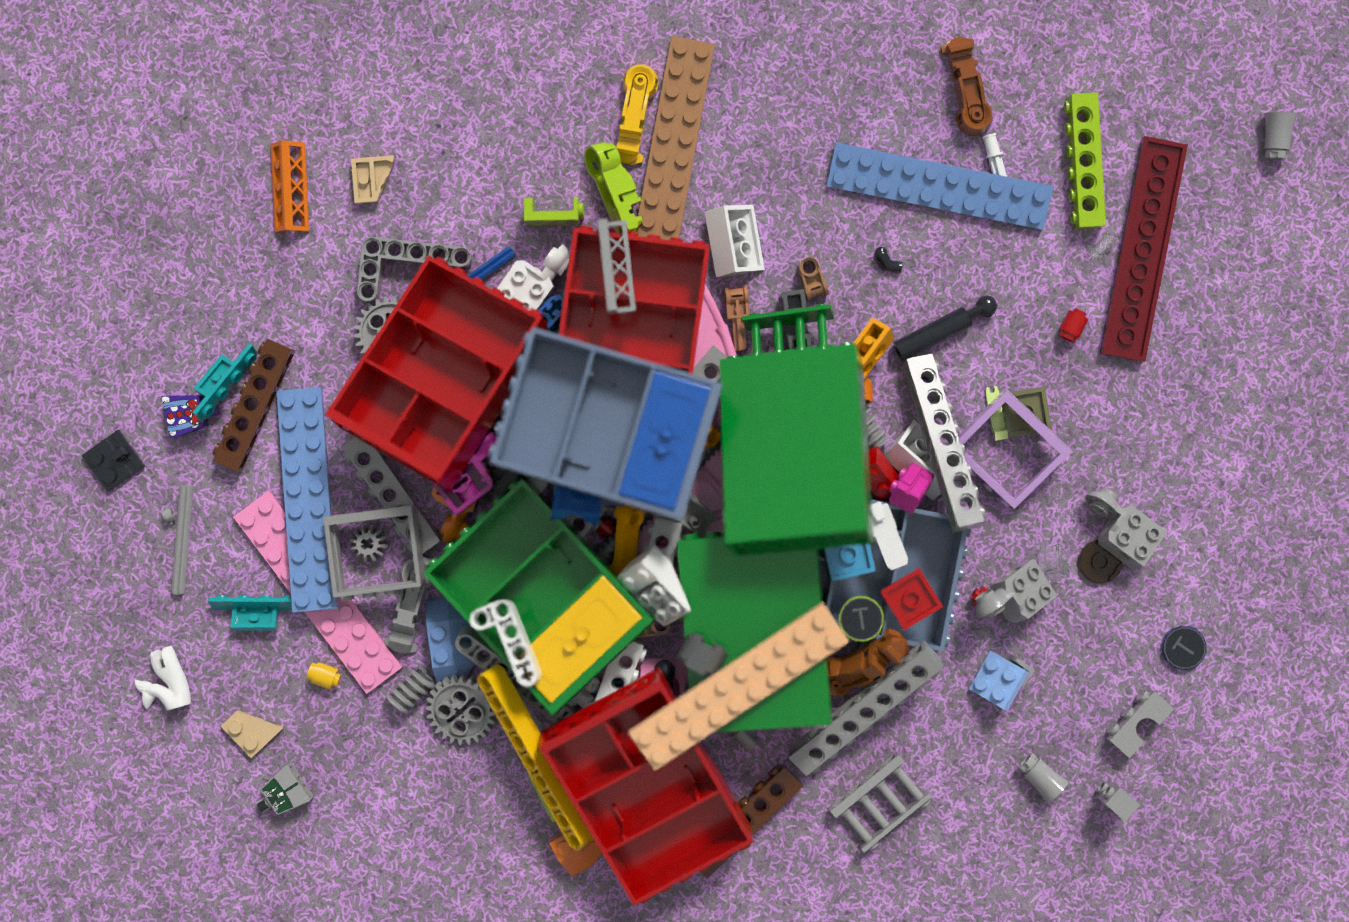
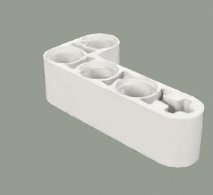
M499 600L472 612L470 624L473 628L483 630L494 626L497 627L519 683L523 686H531L538 683L542 677V672L515 604L510 600ZM502 604L508 607V614L505 617L499 613V607ZM481 613L487 616V623L485 625H481L478 621ZM511 625L517 630V635L514 638H511L507 632ZM519 647H522L526 653L523 660L516 656V650ZM528 661L530 662L529 665H525L524 667H521L520 665L523 663H527ZM532 671L534 675L531 678H526L525 674Z

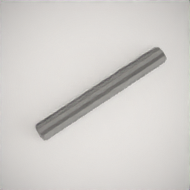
M181 485L179 489L171 593L175 595L185 593L193 487L190 485Z

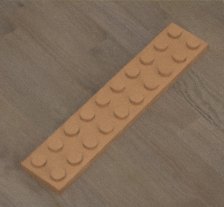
M671 36L638 216H642L643 219L635 232L638 233V236L647 237V235L653 234L660 236L664 240H670L671 237L680 238L714 54V43Z

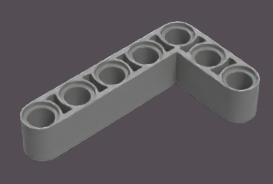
M369 237L362 244L357 294L360 299L368 303H374L375 299H379L384 260L423 264L428 255L435 258V253L443 250L446 254L444 260L448 262V266L466 269L472 264L473 256L469 250L459 246ZM372 243H378L379 250L371 254L369 246ZM395 245L401 247V253L398 256L391 255V248ZM416 248L423 249V256L419 259L413 257V251ZM460 253H467V261L463 264L458 263L457 256ZM375 265L376 273L368 276L366 273L367 267ZM367 287H373L374 294L370 298L364 296V290Z

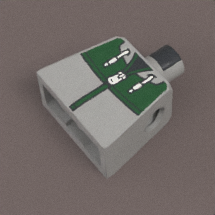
M290 762L261 788L264 797L258 800L256 805L262 813L273 808L275 813L279 815L307 803L314 795L293 763Z

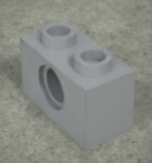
M1108 780L1107 783L1105 781L1102 782L1096 789L1098 793L1095 797L1125 822L1140 806L1139 803L1111 780Z

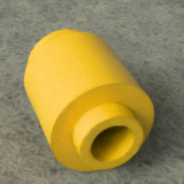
M312 662L306 679L310 680L312 684L332 690L333 686H338L341 674H338L339 669L320 662L317 664Z

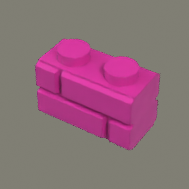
M914 463L910 464L907 470L903 468L897 480H894L889 489V492L892 493L889 499L890 503L897 507L901 506L903 510L910 514L913 513L928 491L935 477L934 474L926 469L922 470V467Z

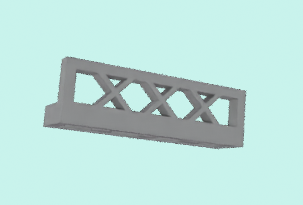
M599 219L598 225L608 314L636 312L626 220L608 222L607 219ZM622 227L623 235L618 242L609 236V228ZM623 240H624V248L620 245ZM610 242H612V243L614 244V246H613L612 249H611V246H610ZM617 247L625 253V259L620 265L612 259V253ZM625 263L627 271L622 267ZM613 265H615V266L617 267L614 272H613ZM619 270L628 276V280L623 287L614 282V276ZM627 286H629V293L625 290ZM615 287L619 289L617 294L615 293ZM622 292L630 298L631 307L617 308L616 299Z

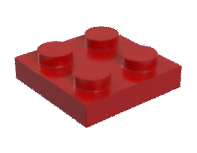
M916 568L880 590L903 630L908 629L943 607L920 568Z

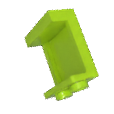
M573 197L574 209L572 211H536L534 199L524 198V221L527 226L580 225V220H584L583 203L579 202L578 197Z

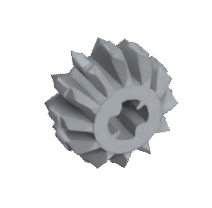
M365 525L361 526V532L358 530L353 532L357 539H350L351 543H356V546L351 547L350 550H358L359 552L355 557L358 559L363 555V562H368L369 557L373 562L377 561V555L381 557L385 555L380 548H388L387 544H381V541L386 540L387 536L379 537L383 531L381 528L374 533V525H370L368 530ZM372 539L373 543L371 544H374L373 548H366L364 540Z

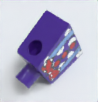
M162 396L169 438H179L209 427L207 418L201 422L193 414V411L204 399L203 396ZM218 405L214 408L211 416L219 415Z

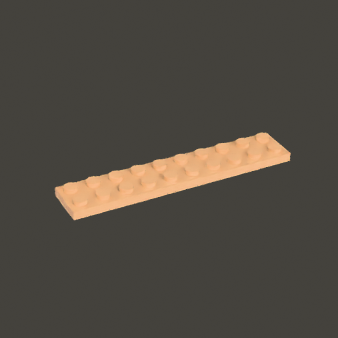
M821 602L629 730V734L654 770H656L849 641L824 603Z

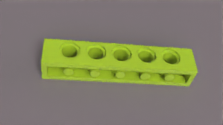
M1098 92L1071 94L1067 97V101H1064V113L1068 114V123L1065 124V135L1069 136L1070 145L1066 147L1067 158L1071 159V167H1068V180H1072V189L1069 190V201L1073 202L1074 211L1070 213V221L1072 225H1075V230L1102 228L1106 226ZM1077 113L1084 114L1086 121L1080 122L1077 119ZM1079 135H1084L1086 137V145H1083L1079 142ZM1080 157H1085L1088 160L1087 167L1080 164ZM1081 179L1089 181V189L1082 187ZM1083 201H1088L1090 203V211H1086L1083 209Z

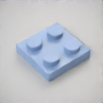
M990 651L969 689L1008 711L1029 672Z

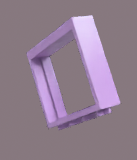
M1005 388L958 435L959 442L964 444L1006 402L1059 452L1015 497L1009 494L965 452L964 458L966 464H969L971 467L972 475L974 477L979 475L984 480L982 484L990 492L995 490L1000 495L998 499L1006 507L1011 505L1015 509L1072 451Z

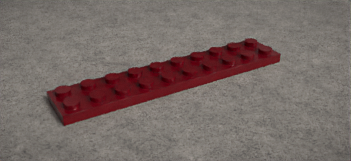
M1148 136L1142 137L1100 354L1139 362L1146 361L1188 144Z

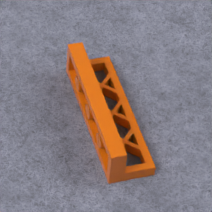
M282 140L272 143L270 148L274 233L288 231L308 232L309 217L305 143ZM290 147L298 148V158L296 160L290 156ZM294 168L299 173L297 183L291 178V171ZM295 190L300 195L298 205L292 200V193ZM295 213L301 217L302 226H293V215Z

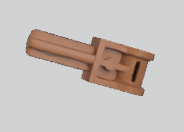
M744 285L743 288L734 289L725 287L727 319H732L735 351L747 350V338L742 316L750 315L747 285ZM733 295H742V297H732V296H733Z

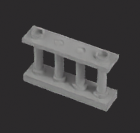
M897 752L828 807L835 818L839 815L841 817L844 816L863 839V842L859 844L863 852L876 848L881 838L915 810L924 808L931 801L932 794L928 789L921 793L902 770L903 766L901 764L904 763V760ZM890 773L892 775L895 774L915 798L906 807L903 806L885 784L884 778ZM873 787L875 789L878 788L898 812L889 821L885 819L867 797V792ZM856 801L858 803L861 802L881 826L872 835L868 833L850 811V806Z

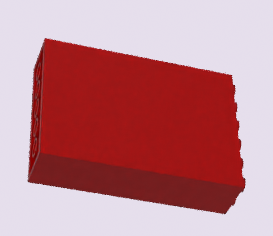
M585 225L574 228L559 335L693 375L710 246L706 245V242L698 240L687 243L683 242L681 238L671 237L670 240H664L658 235L649 234L647 237L638 236V233L627 231L636 312L609 315L599 231ZM609 229V236L618 242L623 234ZM623 240V241L621 242V244H620L623 248H624V240ZM610 242L611 249L614 246L612 242ZM617 247L612 253V259L620 265L625 259V253ZM625 263L622 267L627 271ZM613 265V272L617 268L615 265ZM621 270L614 276V282L621 287L628 280V276ZM627 286V287L625 288V290H626L628 293H629V286ZM615 287V293L617 294L619 289ZM622 292L616 299L617 308L631 307L630 298Z
M428 255L327 410L325 416L341 430L450 492L499 415L506 399L508 400L512 394L509 387L512 378H517L518 375L516 365L519 355H524L525 352L523 342L526 333H530L532 327L550 332L546 325L547 322L542 317L543 314L534 308L529 310L523 307L524 304L518 299L512 298L510 300L505 297L501 290L495 287L493 289L486 287V283L481 279L468 277L467 273L461 268L455 267L453 269L448 266V262L440 257L435 259Z
M660 667L542 730L539 740L541 752L634 906L638 903H646L653 895L668 891L672 885L687 881L696 872L706 871L711 867V864L728 859L732 853L738 850H745L754 842L751 824L702 740L654 770L630 736L629 730L677 699Z

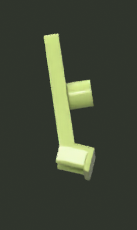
M994 386L993 393L990 392L988 387L985 389L987 406L999 395L997 386ZM1001 406L990 417L995 441L1008 439V430L1005 427Z

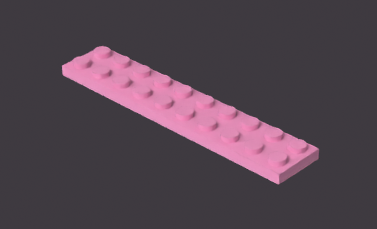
M267 491L233 518L291 593L285 510L272 492ZM338 597V609L306 611L307 616L366 694L403 667L353 600L341 601V597Z

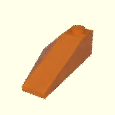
M562 832L550 838L549 844L561 865L572 877L591 867L602 855L594 839L580 850H574L570 847Z

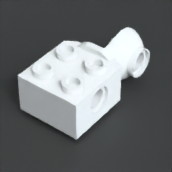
M562 244L558 249L554 247L543 262V265L546 266L543 271L536 267L534 268L526 261L516 260L497 289L501 290L508 299L516 298L524 304L523 307L529 310L531 308L539 310L555 289L554 278L557 274L562 277L568 269L569 253L565 244Z

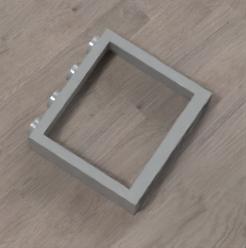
M416 505L323 517L333 598L341 597V601L355 599L354 595L362 594L363 598L376 597V592L384 591L385 595L398 594V589L405 588L408 593L420 591V587L426 585ZM408 515L416 580L345 589L337 525Z

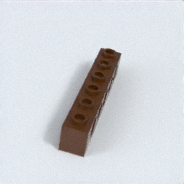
M266 339V342L263 341L258 349V354L260 355L257 362H253L249 369V374H251L249 380L244 382L240 389L241 398L232 407L231 415L233 416L230 422L226 423L223 427L222 435L224 436L221 443H217L213 450L214 462L236 472H242L276 396V391H278L296 350L271 339ZM273 358L275 366L273 369L268 370L266 362L268 359ZM261 378L266 381V387L263 390H259L257 387V382ZM252 398L257 402V407L253 411L248 407V402ZM242 419H246L248 422V427L244 431L239 428V422ZM233 439H236L239 443L236 451L230 448V442Z
M784 764L780 767L776 765L768 773L770 777L765 782L759 781L752 790L754 792L749 797L744 796L738 801L744 814L750 817L749 823L751 824L752 835L803 787L802 782ZM773 784H780L782 786L781 791L778 793L770 792V787ZM758 799H763L766 802L765 806L761 809L754 807V802ZM726 860L711 864L709 869L701 873L708 879Z

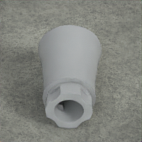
M1264 113L1265 158L1286 160L1290 150L1291 136L1297 114Z
M1033 753L1029 754L1018 766L1023 776L1035 787L1046 803L1053 801L1069 782Z

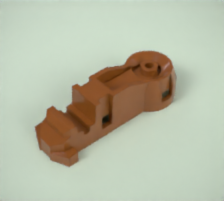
M958 37L946 42L940 47L941 54L948 55L960 108L956 115L957 126L964 134L978 136L991 126L993 121L991 106L985 101L981 74L976 71L978 61L972 57V48L975 46L973 39Z
M889 628L884 631L883 637L842 657H829L828 665L830 664V667L828 669L831 695L843 696L853 687H862L872 683L878 676L884 677L886 666L889 665L890 661L899 665L901 664V659L910 654L907 639L900 632Z

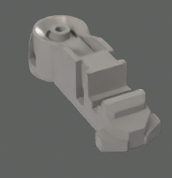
M423 556L424 569L426 571L428 569L426 565L431 559ZM413 557L408 558L403 563L400 574L402 581L416 580ZM427 577L426 585L420 587L421 591L407 593L406 588L400 591L396 611H398L397 617L392 622L394 627L390 637H386L384 642L393 651L406 654L416 652L418 649V644L413 642L426 590L433 585Z

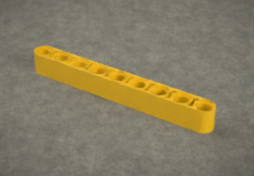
M495 664L477 677L478 685L566 841L574 850H580L594 838L539 748L540 731L504 668L501 665Z

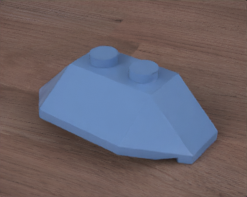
M445 597L427 599L426 626L432 669L436 682H442L445 677L451 680L453 674H456L458 679L462 674H465L466 677L475 663L456 649L455 641L462 627L472 626ZM468 637L461 638V640L465 643H469L472 641Z

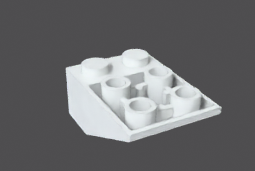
M656 546L631 560L617 577L624 588L663 626L691 610L671 562Z

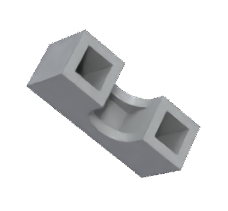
M1151 689L1143 690L1136 698L1137 703L1123 711L1121 715L1123 718L1118 724L1113 723L1107 729L1108 735L1105 738L1128 758H1131L1144 743L1136 732L1138 722L1142 719L1150 718L1154 723L1160 725L1174 710L1171 705Z

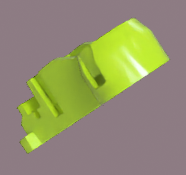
M600 142L587 146L584 150L585 166L590 176L595 180L611 222L626 220L627 231L636 232L643 219L642 216L635 217L634 213L630 214L629 211L641 201V198L637 195V188L632 176L621 164L617 148L610 142ZM595 161L599 168L598 170H595L592 163ZM622 227L614 228L616 233L623 234Z

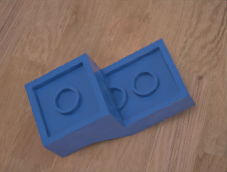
M553 484L550 521L574 515L583 517L585 522H589L596 527L600 517L601 498Z

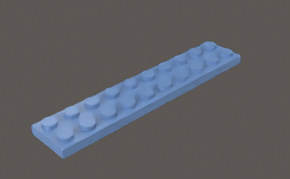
M835 142L826 185L827 187L1041 230L1044 229L1054 187Z
M322 387L276 391L292 613L338 609V597L333 598L323 517L332 516Z

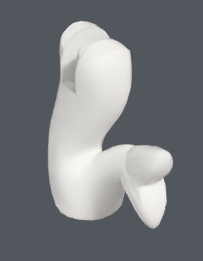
M168 646L164 647L162 651L157 649L151 652L152 668L169 688L160 684L135 680L136 688L142 693L144 707L148 709L155 697L159 698L167 711L191 704L189 685L173 647Z

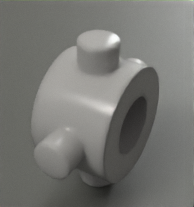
M165 506L164 510H162L163 519L166 523L169 522L172 525L176 520L173 508Z

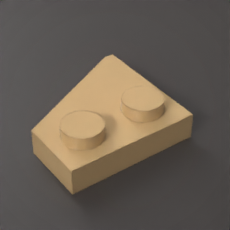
M394 155L351 159L355 204L379 202L395 162Z
M239 710L221 725L224 731L250 758L255 756L283 729L281 725L267 722L264 719L251 716Z

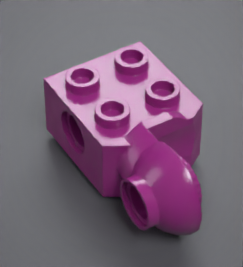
M493 433L483 438L450 492L431 482L457 516L494 489L493 479L482 465L485 460L489 463L491 462V458H488L492 444L496 445L498 436H495Z

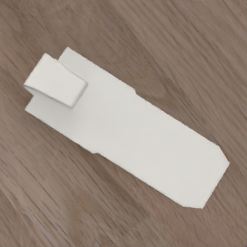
M881 501L872 504L873 535L876 537L887 567L894 570L906 565L908 557L896 529L897 526L888 503L882 505Z

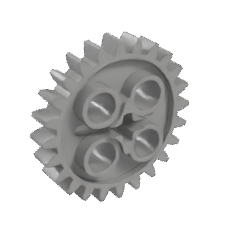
M384 296V303H380L378 299H375L376 306L373 307L368 303V312L361 309L364 317H356L360 325L354 326V329L359 331V333L354 335V338L361 340L356 343L357 348L364 347L360 352L362 356L381 329V327H373V321L381 318L384 320L383 324L387 320L386 314H390L397 304L396 296L393 297L392 302H389L386 296Z
M456 674L452 675L451 680L445 677L442 682L439 681L435 685L436 688H432L430 691L431 695L426 700L429 704L425 709L431 711L426 717L433 718L430 726L436 725L438 727L435 733L443 732L442 739L449 736L450 743H453L455 739H458L459 745L464 740H466L468 745L471 744L473 739L479 742L481 736L485 738L488 731L492 730V724L497 720L478 682H473L474 677L472 675L468 680H466L465 674H462L459 679ZM458 691L463 692L466 698L459 696ZM472 697L476 698V700L468 705L466 710H462L452 721H448ZM442 705L448 706L450 711H446ZM473 708H478L481 714L474 712ZM457 721L463 722L466 727H460L457 724Z

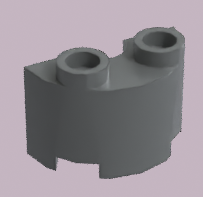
M693 632L692 635L688 633L676 659L684 662L686 667L702 675L712 676L721 670L729 655L725 652L726 648L717 643H713L712 646L705 643V637L696 632Z

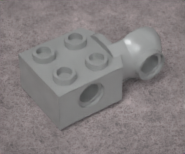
M1102 487L1100 491H1093L1087 494L1085 500L1089 508L1095 514L1108 518L1098 535V544L1132 570L1145 567L1167 531L1131 505L1126 508L1120 506L1116 502L1118 500L1117 494L1108 488Z
M656 517L655 522L650 523L648 535L651 536L650 544H645L644 552L656 546L671 562L675 571L678 560L677 541L682 539L685 526L679 522ZM667 538L669 541L668 546L660 549L659 541Z
M1033 558L1014 566L992 583L989 590L975 598L977 602L975 609L976 617L978 619L985 616L986 619H989L1002 612L1008 621L1016 623L1032 617L1057 597V594Z

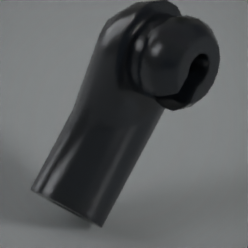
M878 247L875 250L874 260L880 269L901 273L903 262L891 260L887 254V249L884 247Z

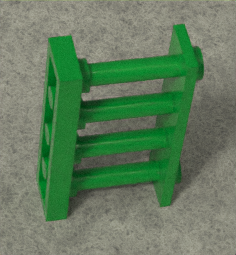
M818 304L815 307L764 314L753 313L749 316H742L746 331H751L752 353H771H761L760 329L773 328L774 351H794V349L783 350L782 326L795 325L796 348L813 349L820 345L834 346L833 344H828L826 320L834 319L831 304ZM817 322L819 345L805 347L804 323Z

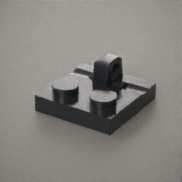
M116 430L81 455L107 492L145 466L120 430Z

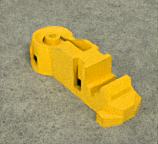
M644 64L630 67L625 72L623 79V89L626 97L616 148L619 152L621 163L630 166L643 163L644 155L639 154L648 102L654 97L658 89V77L655 71Z

